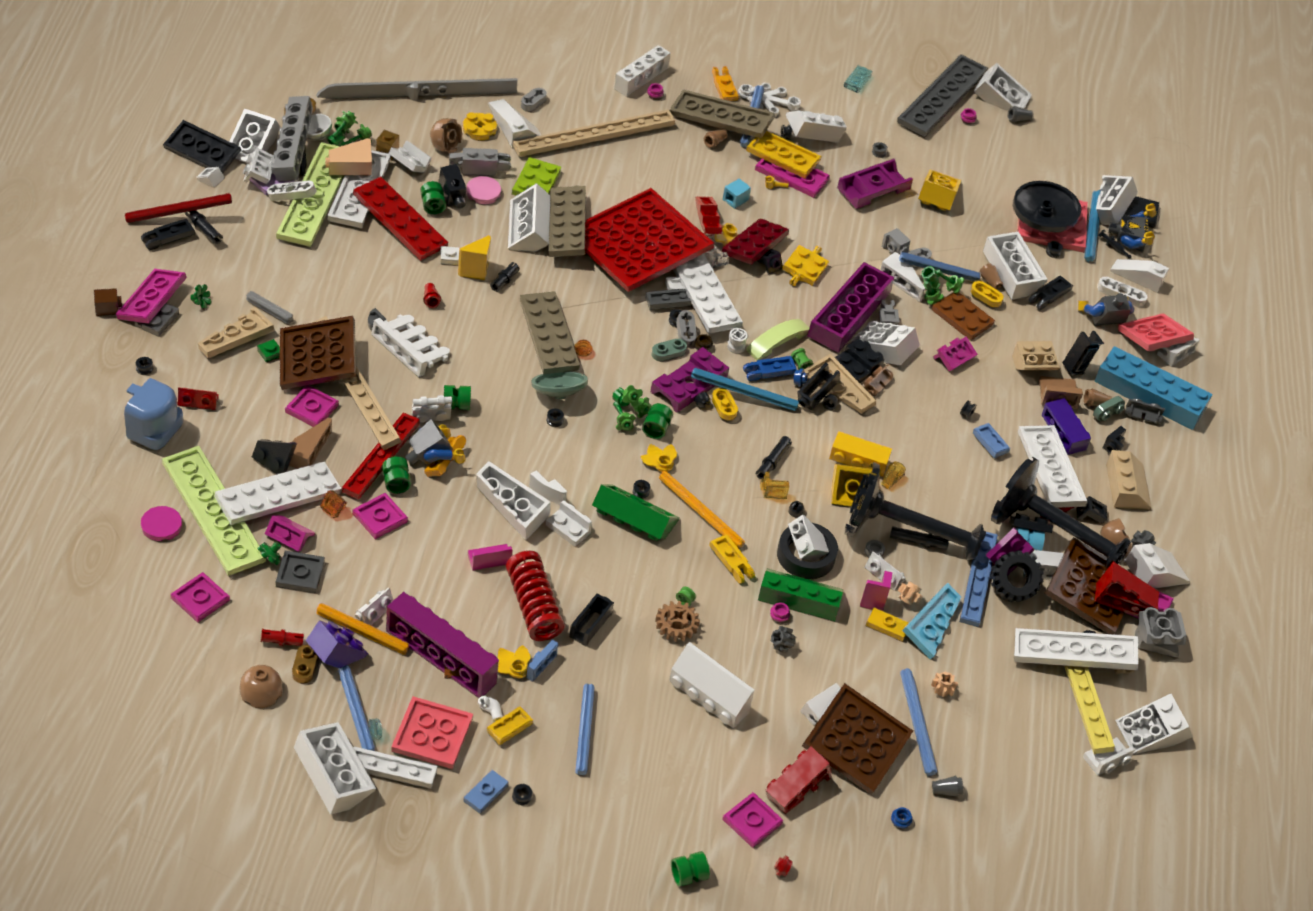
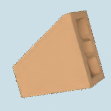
M364 139L329 150V157H325V168H329V175H372L371 139Z

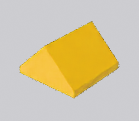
M490 235L459 248L458 275L460 277L479 280L486 279L490 259Z

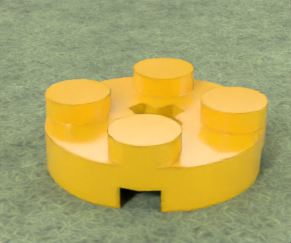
M469 112L463 120V132L469 134L473 140H487L491 135L494 136L496 134L497 123L491 113Z

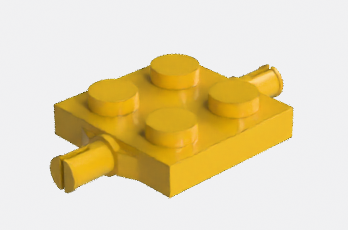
M798 245L782 268V270L792 275V279L789 281L790 285L795 286L799 280L811 286L815 284L829 264V260L819 256V253L822 251L821 247L816 246L813 251H810Z

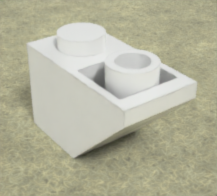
M801 515L788 524L800 559L817 561L829 553L823 534L805 515Z

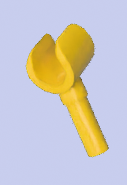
M773 176L765 177L767 189H773L774 186L786 188L789 186L788 183L774 181Z

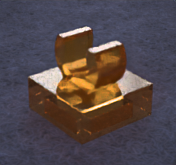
M329 490L320 508L332 518H338L341 511L345 509L347 502L335 491Z

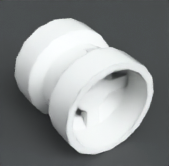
M734 328L730 331L727 344L730 352L735 354L744 352L748 335L745 330Z

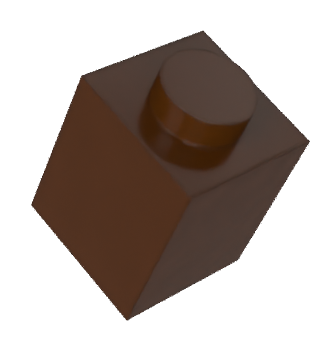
M117 288L94 290L96 316L116 315L119 311L118 307H122V298L117 295Z

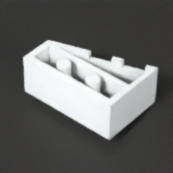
M1103 175V184L1100 186L1101 194L1098 196L1096 211L1102 225H1109L1110 222L1118 224L1138 191L1133 177Z

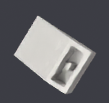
M877 321L868 323L851 340L853 342L860 338L862 341H868L875 352L879 351L882 353L885 363L901 365L920 346L915 327L879 323Z
M1172 694L1115 720L1129 748L1133 747L1135 749L1133 755L1175 746L1193 737L1190 727Z

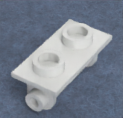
M872 552L865 568L881 581L885 571L893 572L890 588L896 590L899 582L902 584L906 579L904 573L899 572L882 559L881 555Z
M390 588L378 591L368 601L369 605L365 604L356 611L355 618L360 621L363 620L364 623L370 626L387 612V606L394 600Z

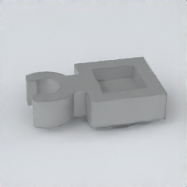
M885 300L881 301L879 311L880 323L899 325L898 309H894V300H891L890 305L885 304Z

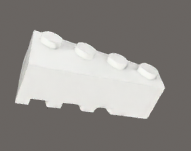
M488 461L476 474L477 488L525 541L550 516L549 500Z

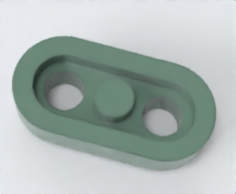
M681 339L657 343L653 346L651 355L655 360L661 362L681 357L686 353L687 344Z
M1116 396L1100 404L1094 410L1093 416L1098 421H1105L1110 416L1121 413L1125 408V401L1120 396Z

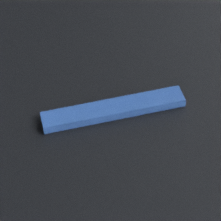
M986 532L977 558L975 560L972 559L959 621L961 623L976 627L980 625L992 567V561L986 554L996 545L997 534Z

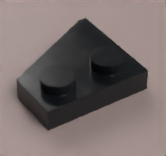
M268 439L257 440L252 458L274 473L281 474L287 472L297 443L279 440L271 441Z

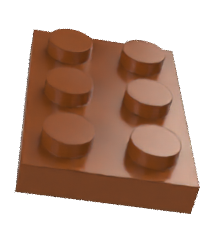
M952 292L932 306L934 313L965 337L967 336L970 341L995 323L992 317L959 292Z

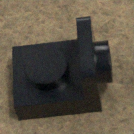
M773 249L757 260L766 265L768 274L783 268L781 253Z
M1119 426L1109 434L1103 449L1109 454L1112 450L1122 451L1126 429Z
M1091 496L1086 498V506L1076 508L1077 519L1080 521L1086 516L1100 523H1104L1107 520V505Z

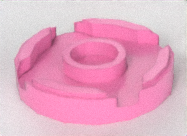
M475 177L468 182L466 194L470 200L473 199L478 204H491L501 196V186L493 178Z

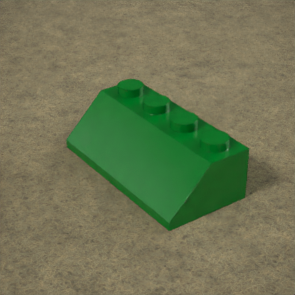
M601 484L592 503V506L597 508L596 511L605 516L610 514L614 516L613 520L621 524L626 522L631 525V529L640 533L644 531L648 533L647 536L656 541L666 539L680 518L613 484Z
M767 568L761 584L758 601L773 605L784 603L791 610L835 622L844 589Z

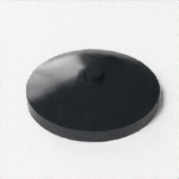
M1031 181L1021 185L1016 190L1012 202L1013 210L1022 222L1044 232L1054 233L1069 230L1076 225L1081 214V204L1075 194L1066 187L1049 181Z

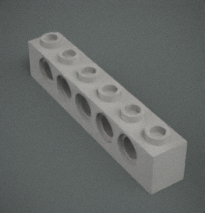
M310 96L289 97L288 104L285 105L286 113L282 118L283 125L280 127L277 151L274 152V163L271 164L272 174H275L277 181L298 179L313 112Z

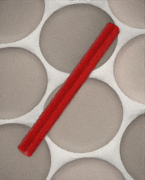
M230 193L126 212L125 220L127 223L227 205L232 203V196Z

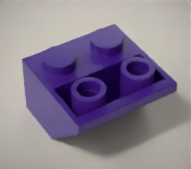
M319 620L306 639V642L324 663L337 668H342L368 655L363 648L364 644L355 639L354 633L346 627L343 629L339 628L330 621L326 623Z

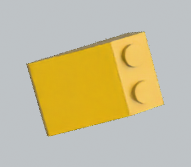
M930 169L918 199L923 204L936 205L940 210H950L961 180Z

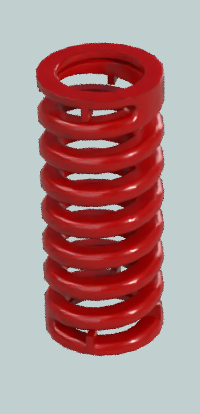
M530 550L513 555L507 561L506 569L520 610L522 611L529 637L534 641H545L557 637L564 630L565 625L562 616L559 614L560 611L556 605V599L553 597L550 582L547 580V573L544 571L541 556L539 553ZM529 559L535 560V561L526 562V560H529ZM524 562V564L516 568L519 563ZM549 622H553L552 624L547 625V626H543V627L540 626V625H542V624H546V623H549Z

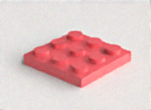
M1164 313L1118 324L1119 332L1143 347L1146 351H1155L1159 348H1168L1171 345L1184 344L1187 341L1194 340L1193 332Z
M412 696L391 746V752L453 769L473 720V713Z

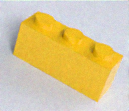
M838 431L829 459L849 466L873 469L869 465L874 462L880 465V476L883 477L892 448Z

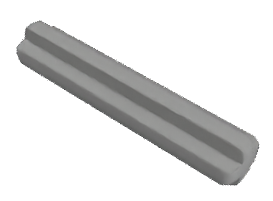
M253 291L247 293L246 300L287 324L293 321L294 315Z

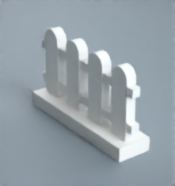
M400 314L397 315L396 319L389 322L387 320L383 321L380 318L374 320L371 335L418 377L425 375L426 366L431 368L434 363L440 360L444 362L448 360L450 349L444 346L438 348V339L435 336H424L426 328L422 325L414 327L413 316H402ZM404 328L408 329L403 332H399V330H402ZM415 339H419V341H416V342H414V343H411V341H413V340H415ZM429 349L431 350V351L428 352V353H425V354L422 353V352L427 351V350H429Z

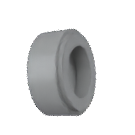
M871 540L866 544L865 554L870 557L872 552H875L883 557L885 546L878 540Z

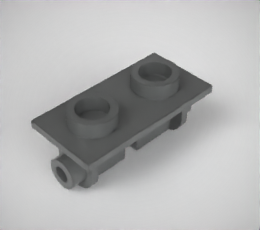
M1129 399L1126 404L1125 414H1128L1129 417L1141 419L1143 413L1145 414L1144 421L1157 424V422L1161 423L1165 408L1154 403H1144L1140 399Z

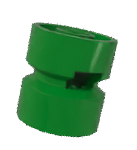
M436 181L424 183L421 186L420 193L425 212L432 215L442 213L446 208L442 185Z
M444 385V397H452L451 410H454L455 407H458L459 410H470L471 386L460 385L459 388H456L455 385Z
M653 404L642 425L645 435L653 439L663 438L672 421L673 411L664 404Z
M391 457L385 460L382 468L387 491L393 494H400L409 490L411 479L408 473L407 460L403 457Z
M702 851L692 853L688 858L680 856L671 859V871L678 887L691 884L692 880L700 882L710 878L708 860Z

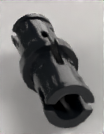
M511 262L506 269L501 270L498 273V277L490 283L491 289L494 291L496 289V292H499L506 283L508 284L512 280L511 278L520 270L518 264Z

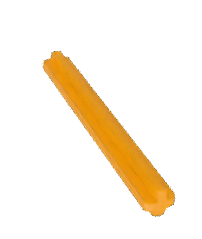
M320 603L316 609L318 615L401 654H406L409 650V643L326 604Z

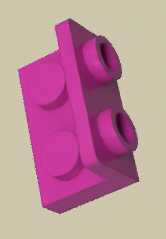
M966 336L961 340L959 337L949 342V347L946 344L937 349L938 353L933 358L937 359L940 357L950 372L978 354Z

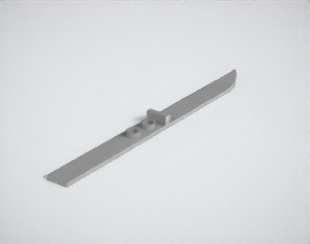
M518 79L335 83L327 85L318 91L316 96L329 99L410 97L413 101H418V96L517 93Z

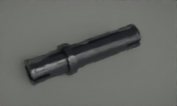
M197 210L190 211L189 213L185 212V215L191 219L192 224L198 227L214 244H219L222 241L220 239H223V236L206 220L203 214H200Z
M782 436L770 454L762 460V465L755 473L758 474L757 477L759 479L765 480L769 473L777 467L778 461L792 444L789 437Z
M892 526L890 538L926 545L927 548L931 546L945 550L948 549L949 540L930 533L927 534Z

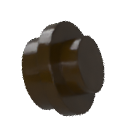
M701 334L695 339L694 344L697 349L704 347L708 351L712 348L713 341L709 335Z

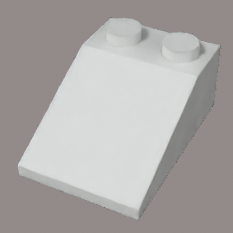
M997 63L985 72L974 90L985 102L1007 111L1013 106L1024 108L1032 95Z
M244 109L229 141L241 147L242 151L235 159L246 162L249 153H253L256 148L267 152L275 142L280 131V125L277 120Z
M1150 543L1134 545L1124 560L1133 575L1153 588L1190 583V580L1173 554Z

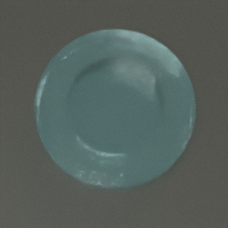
M378 718L369 719L368 727L372 740L381 739L382 726Z

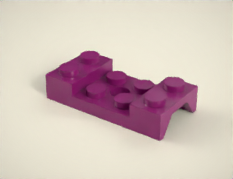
M893 158L840 177L837 189L858 209L869 205L871 199L892 191L899 194L910 190L913 178L905 179L898 172L896 160Z
M702 347L690 355V360L669 375L664 373L655 379L651 384L650 392L652 394L661 392L671 401L674 411L678 413L694 402L697 395L702 392H708L715 387V385L693 379L691 375L694 368L728 378L729 367Z

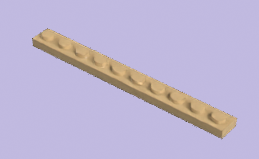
M669 110L516 140L513 141V147L517 155L522 157L674 126L675 119Z
M324 316L314 322L328 320V318ZM356 366V377L341 380L382 449L386 450L400 443V437Z

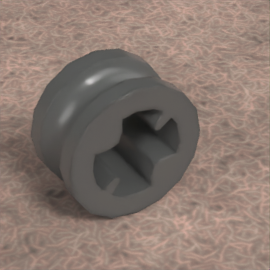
M882 142L874 143L872 154L878 158L885 157L887 145Z

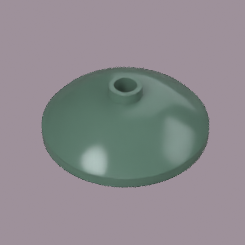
M577 372L540 374L531 380V384L536 391L546 396L555 397V399H565L567 396L574 395L588 384V377Z

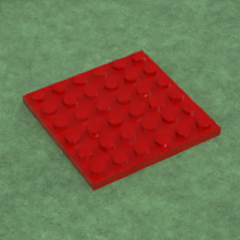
M652 188L586 219L585 253L627 292L714 249V242Z

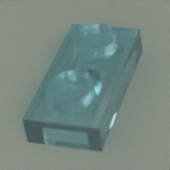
M858 65L844 82V87L858 93L871 77L872 71Z

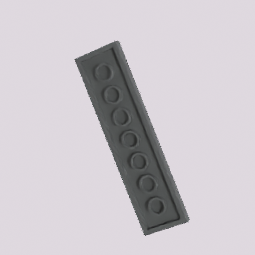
M960 54L898 117L897 123L925 137L977 84L985 72L988 71V67Z

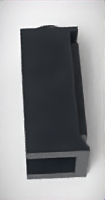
M1084 331L1081 332L1062 364L1070 375L1085 374L1084 371L1097 353L1100 345H1103L1104 342L1096 331H1092L1089 337Z
M825 362L797 392L799 404L803 408L813 411L816 405L834 386L840 383V371L836 370L834 375L829 373L828 363ZM824 380L827 381L812 398L809 397Z
M596 593L571 624L569 637L587 647L593 636L612 615L614 602ZM594 613L600 614L593 625L586 630L585 634L582 633V628Z

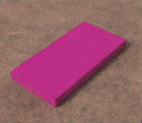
M761 159L755 166L756 171L766 176H773L775 180L781 183H788L789 187L812 198L818 194L830 179L829 174L816 168L804 179L764 159Z
M154 268L116 313L117 319L149 324L187 278L186 273Z

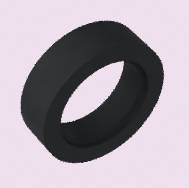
M816 523L812 524L823 534L829 553L817 562L802 561L791 553L789 545L794 540L789 527L781 534L777 557L781 566L794 576L805 579H817L827 575L834 567L838 553L837 540L828 529Z

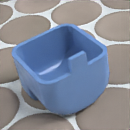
M149 378L142 387L132 384L127 389V393L133 395V397L128 401L124 410L126 436L128 439L148 448L159 450L168 443L182 426L183 411L177 406V397L171 387Z

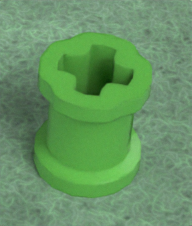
M799 348L791 354L793 361L798 365V370L805 369L814 364L807 357L806 351L803 348Z

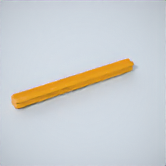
M667 471L662 472L659 479L720 534H727L738 549L745 544L744 539Z

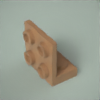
M1040 376L1041 405L1065 398L1072 408L1078 409L1083 391L1080 388H1076V380Z

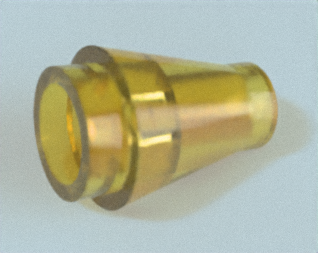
M898 461L889 464L881 485L886 489H891L894 484L905 476V466Z

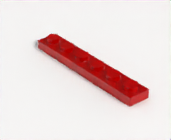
M403 412L392 425L401 442L386 450H383L378 442L342 486V493L360 499L383 471L382 465L384 461L396 455L420 425V419Z

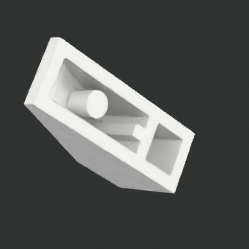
M894 252L882 261L880 270L895 277L894 285L918 302H921L925 291L924 285L910 264L900 262V255Z
M1117 259L1110 272L1158 293L1169 268L1154 261Z

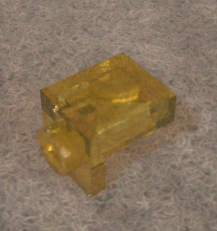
M765 472L764 479L760 480V490H763L764 498L787 499L790 487L789 481L770 480L769 472Z

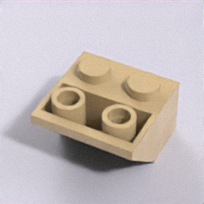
M1017 341L1012 355L1016 369L1059 370L1060 366L1052 341Z

